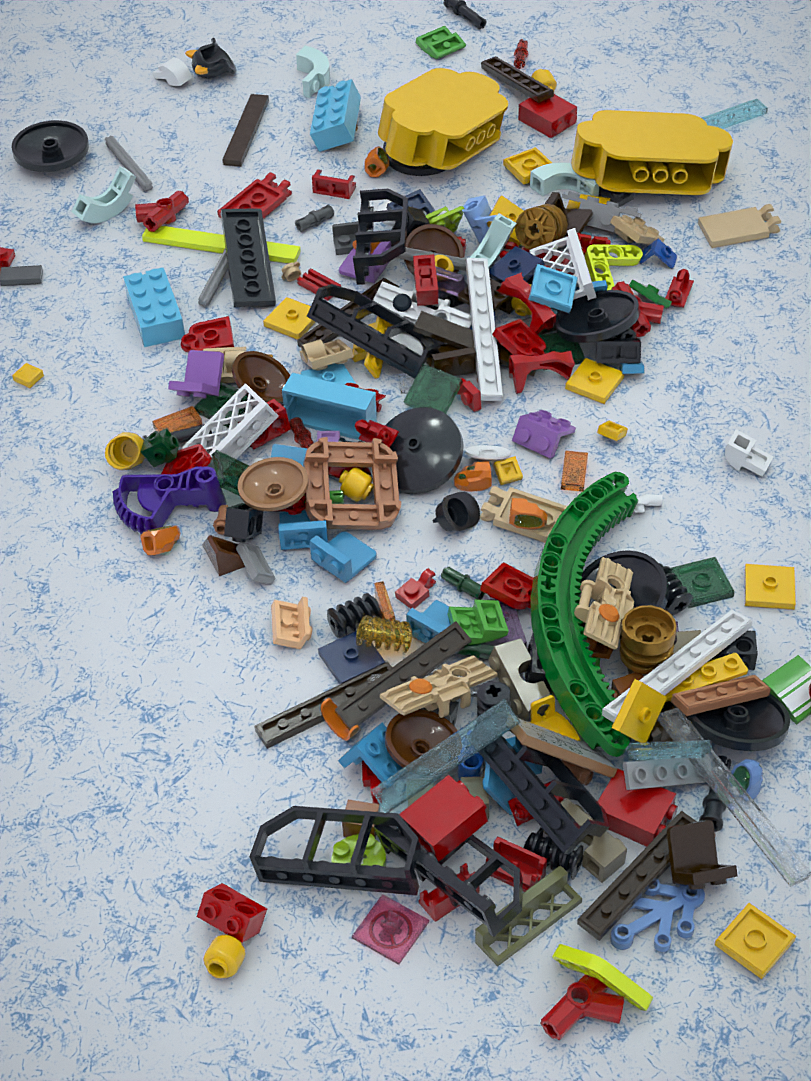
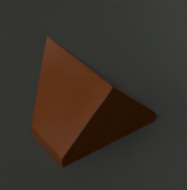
M209 535L202 546L219 576L245 567L236 550L237 543Z

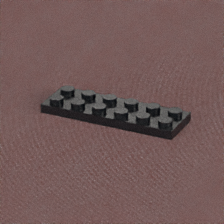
M221 209L234 307L275 306L276 298L262 210Z

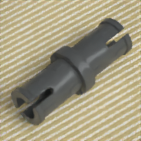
M329 204L319 210H312L305 217L295 220V226L300 232L311 226H318L322 221L333 217L334 210Z

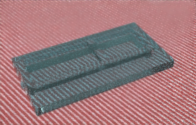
M710 740L629 743L627 751L629 760L705 757V753H711L712 745Z

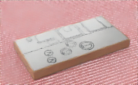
M509 715L506 721L508 728L524 746L610 778L614 777L617 772V768L598 748L592 750L588 744Z

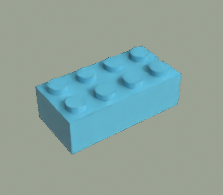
M352 79L340 81L335 87L334 85L325 86L318 90L310 136L319 152L354 141L361 96Z
M164 267L145 271L146 274L143 275L140 272L123 276L126 295L144 347L182 339L185 335L183 319Z
M297 373L290 375L282 389L283 405H285L289 423L319 431H340V436L359 440L358 438L361 434L357 432L355 423L361 419L367 422L369 420L377 422L376 392Z

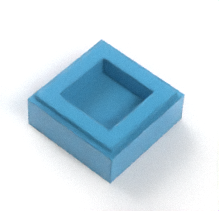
M642 361L641 363H620V370L622 374L644 373V364Z

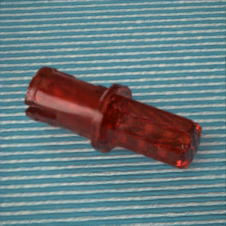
M523 39L519 40L514 51V66L518 69H521V64L522 68H524L526 58L528 57V42Z
M295 417L289 421L291 430L294 433V440L300 444L301 448L308 449L314 443L311 439V432L305 428L301 418Z

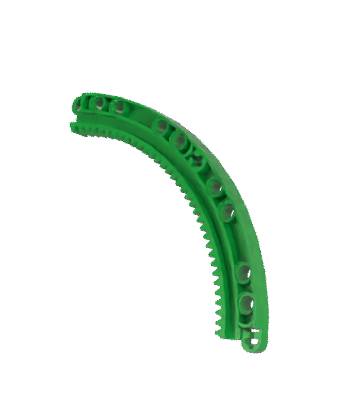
M612 472L591 484L575 497L561 513L549 533L534 572L531 591L532 630L545 676L560 706L584 741L592 750L601 746L607 754L613 757H619L625 753L631 738L613 729L612 725L614 722L602 716V709L616 699L613 698L615 691L607 690L610 685L609 682H603L605 675L598 674L601 668L595 666L597 660L591 658L593 651L588 650L590 643L586 642L588 637L584 635L583 621L574 615V611L579 605L581 575L589 553L596 546L597 541L599 542L601 537H604L605 533L610 531V528H614L615 524H620V521H624L627 516H632L638 503L636 494L632 493L627 496L624 493L628 487L629 478L621 472Z

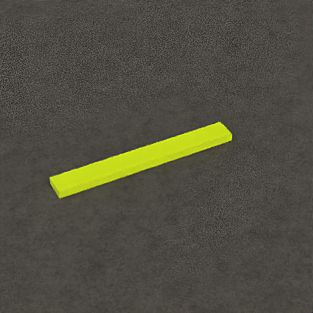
M161 226L155 232L148 231L146 228L142 235L143 242L223 253L225 250L224 235ZM267 241L270 261L295 263L301 252L300 246Z

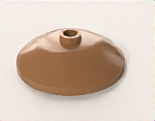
M284 457L266 458L250 465L242 473L238 481L239 495L242 501L251 508L261 511L282 510L295 504L304 496L309 483L308 475L305 468L295 460Z

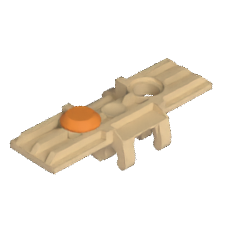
M602 557L596 581L584 580L581 583L580 589L582 593L574 615L586 623L584 635L616 650L621 635L624 615L633 609L634 600L630 595L631 591H629L633 572L618 563L612 562L609 558ZM592 598L595 601L589 607L590 599Z
M470 656L450 665L443 664L442 669L434 671L432 675L423 679L413 676L410 681L381 693L380 698L403 716L423 707L428 711L439 707V717L443 718L449 715L450 700L454 702L461 699L460 707L462 709L469 707L471 703V690L469 688L497 677L498 673L475 656Z

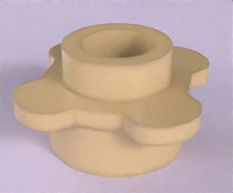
M300 263L286 264L281 270L283 272L281 278L291 282L300 277Z

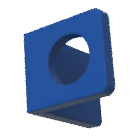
M659 238L642 250L643 255L639 261L640 264L655 254L671 269L675 267L677 255Z

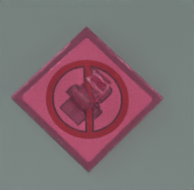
M382 894L353 933L352 939L399 965L428 925L429 919Z

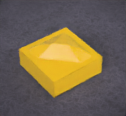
M25 363L12 375L13 381L28 388H31L44 376L43 370L28 363Z
M609 420L599 425L597 433L618 441L626 436L628 428Z
M516 456L494 462L493 467L500 485L522 480L523 475Z

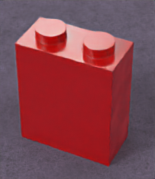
M555 94L554 97L539 103L528 98L519 104L518 120L549 138H553L577 123V106Z
M618 768L598 800V803L606 811L609 823L608 830L646 847L666 827V822L674 819L678 806L675 805L676 793L662 787L626 790L624 771Z
M450 775L446 776L399 814L418 837L420 845L427 852L432 853L438 862L488 822L485 812L487 807L479 796L473 797L462 781L456 782Z

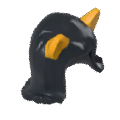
M215 38L211 39V44L204 45L198 50H188L185 52L186 56L192 59V68L198 77L214 78L225 72L236 74V67L233 61L218 46Z

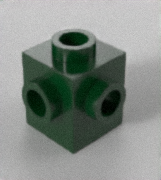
M166 428L159 432L155 431L146 437L140 452L155 468L161 464L172 462L177 457L180 444L178 439Z

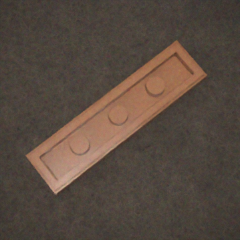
M751 675L675 693L672 695L671 702L686 716L767 697L771 688L756 675Z

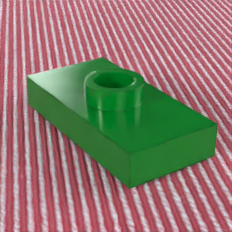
M633 279L629 284L630 288L654 303L662 305L664 308L670 307L672 301L658 294L660 289L648 284V286H645Z

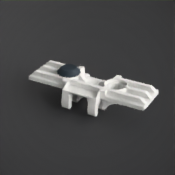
M382 281L374 297L375 302L414 324L421 311H424L442 319L446 316L447 321L469 329L472 325L471 315L449 307L450 300L448 299L442 300L438 298V304L433 305L439 307L437 310L423 305L417 306L415 288L409 292Z

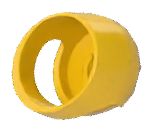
M122 432L106 445L105 458L107 462L117 470H129L141 464L145 459L140 452L144 440L136 433Z

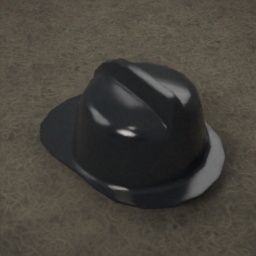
M457 492L443 498V501L435 509L436 518L432 521L433 523H439L442 529L446 531H462L478 523L480 508L476 499L471 494Z

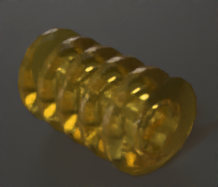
M365 615L357 629L356 645L361 646L363 640H365L366 647L370 648L372 642L375 641V648L380 649L383 642L385 650H389L393 644L394 651L396 652L403 645V652L406 653L412 642V629L409 622L406 621L400 623L399 620L391 621L387 618L381 620L380 617L372 619L371 616Z

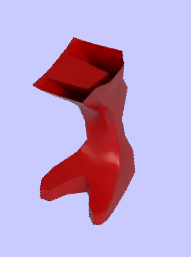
M522 272L506 278L502 282L500 289L496 291L501 295L518 298L528 306L532 316L531 330L538 335L543 329L550 330L553 328L556 314L550 307L528 300L531 286L523 280Z
M552 351L540 356L509 355V378H513L516 394L522 393L527 375L532 370H552L569 380L575 365L571 351L563 353Z

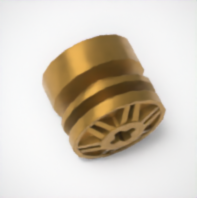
M543 204L526 209L519 215L516 221L515 233L521 245L531 250L564 238L567 233L568 224L566 216L560 208L551 204Z
M652 605L633 608L624 615L619 652L620 659L627 668L637 673L648 674L674 654L677 627L673 616L666 610Z

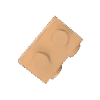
M302 596L298 604L274 600L271 605L273 644L301 649L306 640L309 641L312 635V626L309 625L311 608L308 607V598Z

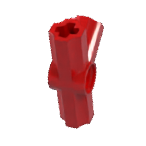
M177 190L169 198L159 199L156 203L135 204L137 223L143 222L148 231L155 232L162 225L175 222L176 214L189 203L188 196L183 191Z
M624 281L617 282L611 288V290L625 291L634 295L629 284H626ZM634 295L639 303L640 316L630 328L635 331L637 337H643L651 330L649 322L661 323L664 306L642 302L638 296Z
M584 975L578 982H574L568 987L567 993L541 1019L540 1024L544 1028L545 1033L551 1038L558 1040L579 1019H583L586 1016L620 1024L624 997L605 993L609 989L608 986L597 978ZM578 998L583 1000L584 1002L577 1003L573 999Z

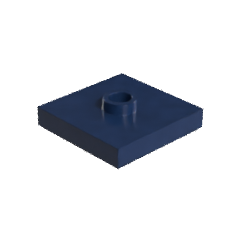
M515 246L489 269V277L502 284L506 278L522 272L523 280L527 282L534 275L537 264L545 266L543 259Z
M362 629L318 648L319 656L339 684L386 663Z

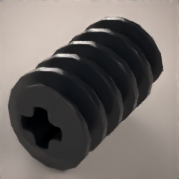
M659 563L669 583V598L664 610L671 615L678 614L689 606L693 596L687 593V588L682 586V582L677 579L676 574L672 573V569L669 566L663 567V564Z
M369 593L363 594L362 598L355 597L353 602L348 600L345 602V605L338 604L336 610L334 608L327 610L329 626L337 638L339 630L344 635H347V627H350L355 632L356 623L361 628H364L365 619L370 624H374L373 616H376L380 621L383 620L378 601Z
M488 681L479 686L477 690L478 724L492 709L509 714L510 688L506 684ZM494 725L500 733L506 730L505 727Z
M542 827L536 833L531 832L523 848L546 858L547 866L550 865L552 871L561 865L568 874L571 872V879L573 880L583 861V846L580 845L576 851L573 850L570 854H564L549 835L543 837L544 830Z

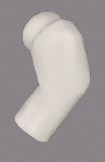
M644 494L637 497L638 503L633 513H643L645 510L644 506H662V495Z

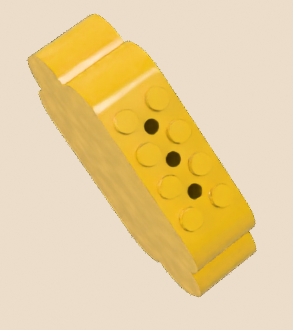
M435 68L385 96L378 136L386 142V153L400 163L409 166L428 164L443 170L454 169L499 141L501 136L500 128L504 112L508 108V100L499 94V84L483 74L477 72L458 73L446 68Z
M601 110L593 114L592 120L578 124L571 165L574 172L578 175L595 179L600 187L613 192L703 195L711 190L712 184L722 182L725 179L733 139L724 129L708 126L705 120L692 114Z

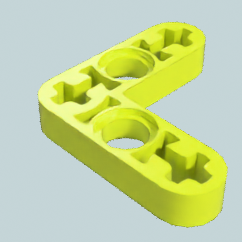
M594 244L588 246L584 257L592 282L606 280L607 290H611L614 282L609 266H635L639 264L643 252L635 245ZM609 253H615L618 258L610 256ZM595 268L601 269L604 273L600 274L596 272Z
M559 944L552 956L554 960L568 969L597 978L640 1010L647 1011L653 1000V996L597 955Z

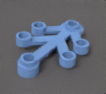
M657 879L653 884L656 888H649L645 894L648 896L659 894L673 899L663 902L640 897L630 909L637 908L651 912L628 925L619 924L614 926L611 931V944L616 949L626 950L632 946L634 935L660 921L659 932L654 937V947L660 952L668 951L672 941L670 929L673 913L683 907L682 919L677 924V934L682 938H690L695 928L693 923L694 909L703 904L705 899L704 890H690L688 885L675 887L660 884V881ZM686 893H693L695 896H689ZM687 926L690 928V930L684 931L681 929V927ZM619 932H623V933H626L627 935H626V936H620L618 933H619ZM658 940H666L667 944H660Z

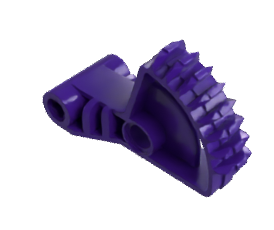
M194 467L179 474L123 475L119 482V488L112 491L113 504L120 520L128 528L130 527L134 532L138 531L140 534L147 530L163 527L177 505L187 507L193 505V507L197 508L199 505H206L207 509L211 512H218L220 506L226 505V498L216 471L212 467ZM129 492H137L140 505L145 510L152 512L150 517L134 513L127 507Z

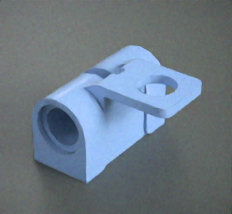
M485 195L469 198L462 210L479 244H481L489 229L487 222L493 221L497 216H489L492 210Z

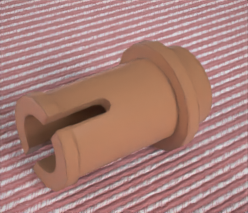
M228 505L219 507L217 519L213 523L215 531L221 535H224L226 508H228Z
M561 760L582 784L588 785L594 775L593 771Z

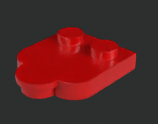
M226 316L193 324L189 328V333L185 334L181 339L180 345L182 350L189 352L191 350L203 351V349L235 347L230 317Z
M521 319L497 327L492 333L499 344L504 346L512 355L540 356L545 354V342Z
M201 444L180 449L177 452V457L172 462L166 463L161 474H179L194 467H207L212 457Z
M503 562L482 582L480 591L512 608L521 610L528 607L531 609L533 577Z

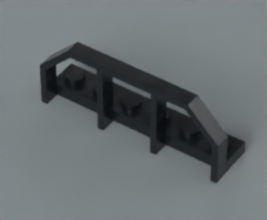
M388 188L360 190L361 207L360 212L357 214L359 225L358 233H355L356 253L353 256L357 285L365 284L366 276H369V266L385 265L406 252L408 198ZM387 199L402 206L403 209L374 211V206L370 207V201ZM402 220L401 229L372 231L374 230V222ZM400 241L381 254L370 255V252H372L371 243Z
M333 284L318 288L306 316L414 379L419 377L426 360L432 357L433 354H436L439 347L433 338L413 331L415 324L358 291ZM332 296L354 302L361 307L355 308L351 316L322 298ZM373 313L393 326L388 327L385 334L358 319ZM406 332L422 341L426 348L422 355H419L391 339V337Z
M492 709L467 739L564 854H570L587 834L601 837L609 828L606 811L559 758L527 746H523L517 753L494 726L505 727L512 733L506 724L511 714ZM525 761L548 767L560 781L553 780L546 787ZM555 796L578 801L593 820L587 819L580 826Z
M292 806L260 825L249 856L259 882L416 896L420 887L414 869L421 845L418 837L398 813ZM296 819L315 820L302 859H283L274 856L261 857L268 836ZM326 821L362 824L350 863H331L324 860L313 861ZM373 824L397 826L411 843L405 867L391 868L380 865H361Z
M375 825L374 829L385 853L389 854L392 852L406 863L411 846L408 839L396 826ZM473 834L439 862L432 853H425L420 848L414 869L422 882L427 879L449 896L454 907L460 905L487 926L491 936L495 937L522 911L523 877L520 869ZM468 843L489 860L463 882L449 866L444 868L442 864L463 845ZM498 868H502L514 877L513 902L497 916L494 910L496 908L494 902L487 895L481 896L478 894L476 889Z

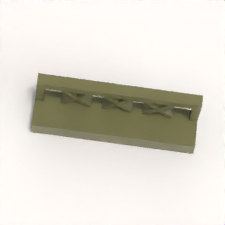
M561 865L523 893L522 911L495 937L490 935L485 924H481L475 929V943L497 967L582 903V897L567 883L568 872ZM562 891L572 899L567 904L554 903V897ZM507 906L497 912L496 915L498 916ZM536 910H550V916L547 919H533V913ZM516 925L529 926V932L524 936L512 935V928ZM495 941L508 942L507 949L499 955L490 947Z

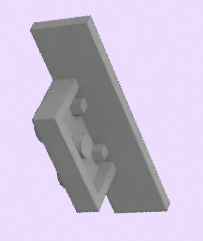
M571 191L568 192V195L562 194L561 197L580 202L579 209L592 210L593 215L587 223L588 226L612 232L615 231V226L610 223L613 216H620V213L639 218L642 216L641 213H637V208L626 206V209L618 208V203L607 201L606 204L599 203L598 198L590 196L587 197V200L579 198L580 194Z
M673 754L657 755L658 760H653V755L637 757V761L623 763L626 790L711 782L708 755L674 758Z

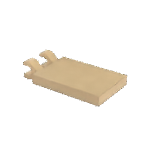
M766 204L760 210H757L756 207L698 217V225L710 247L716 248L768 238L770 233L780 232V228L776 224H780L781 220L779 216H772L771 213H768L774 211V208L771 204Z
M492 486L488 502H484L481 507L480 519L483 521L493 520L494 526L545 543L557 519L567 506L512 487L507 492L499 487ZM512 498L527 499L528 502L535 503L540 509L545 510L548 515L546 525L538 529H522L509 524Z

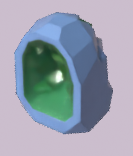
M745 759L733 767L727 784L729 790L738 799L747 802L756 798L760 793L764 774L760 763L753 759Z

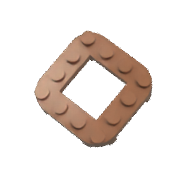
M328 437L319 438L317 442L308 448L303 461V467L307 472L309 481L305 493V506L310 522L326 520L327 529L381 530L391 527L401 508L396 469L398 457L396 452H393L388 446L381 443V439L373 438L372 443L328 442ZM328 467H372L375 505L332 504L329 492Z

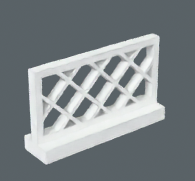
M575 228L568 230V236L530 250V253L535 256L547 253L543 258L546 266H550V268L555 270H563L562 272L575 273L573 276L578 277L576 287L580 289L575 291L573 300L587 295L588 300L596 298ZM567 245L563 252L557 250L559 247ZM553 255L558 256L555 262L549 261ZM565 258L570 260L567 265L561 264Z
M244 384L183 448L201 442V445L212 457L207 467H212L216 471L217 477H219L279 415L247 384ZM249 393L248 400L241 402V399ZM246 408L245 414L238 415L239 409ZM232 411V416L225 418V415ZM230 424L229 430L222 431L223 425ZM217 426L216 433L209 434L210 430ZM209 440H214L212 447H207Z

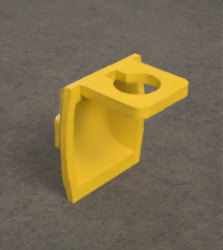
M553 695L531 703L530 723L580 741V737L570 722L559 712H555V698ZM548 704L549 706L543 716L537 714L538 709L542 705Z

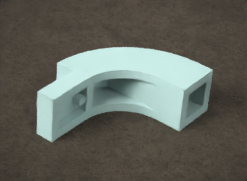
M305 45L296 54L297 70L308 73L302 80L303 96L310 98L318 89L329 86L330 69L329 60L324 53Z
M571 163L546 164L530 172V188L542 196L558 189H571L580 194L599 197V185L596 181L575 173Z
M119 166L112 183L103 194L97 197L79 194L71 212L82 221L89 223H102L117 216L126 208L133 197L129 191L136 176L126 168Z
M499 213L493 219L481 244L470 258L488 259V268L490 269L505 247L517 223Z

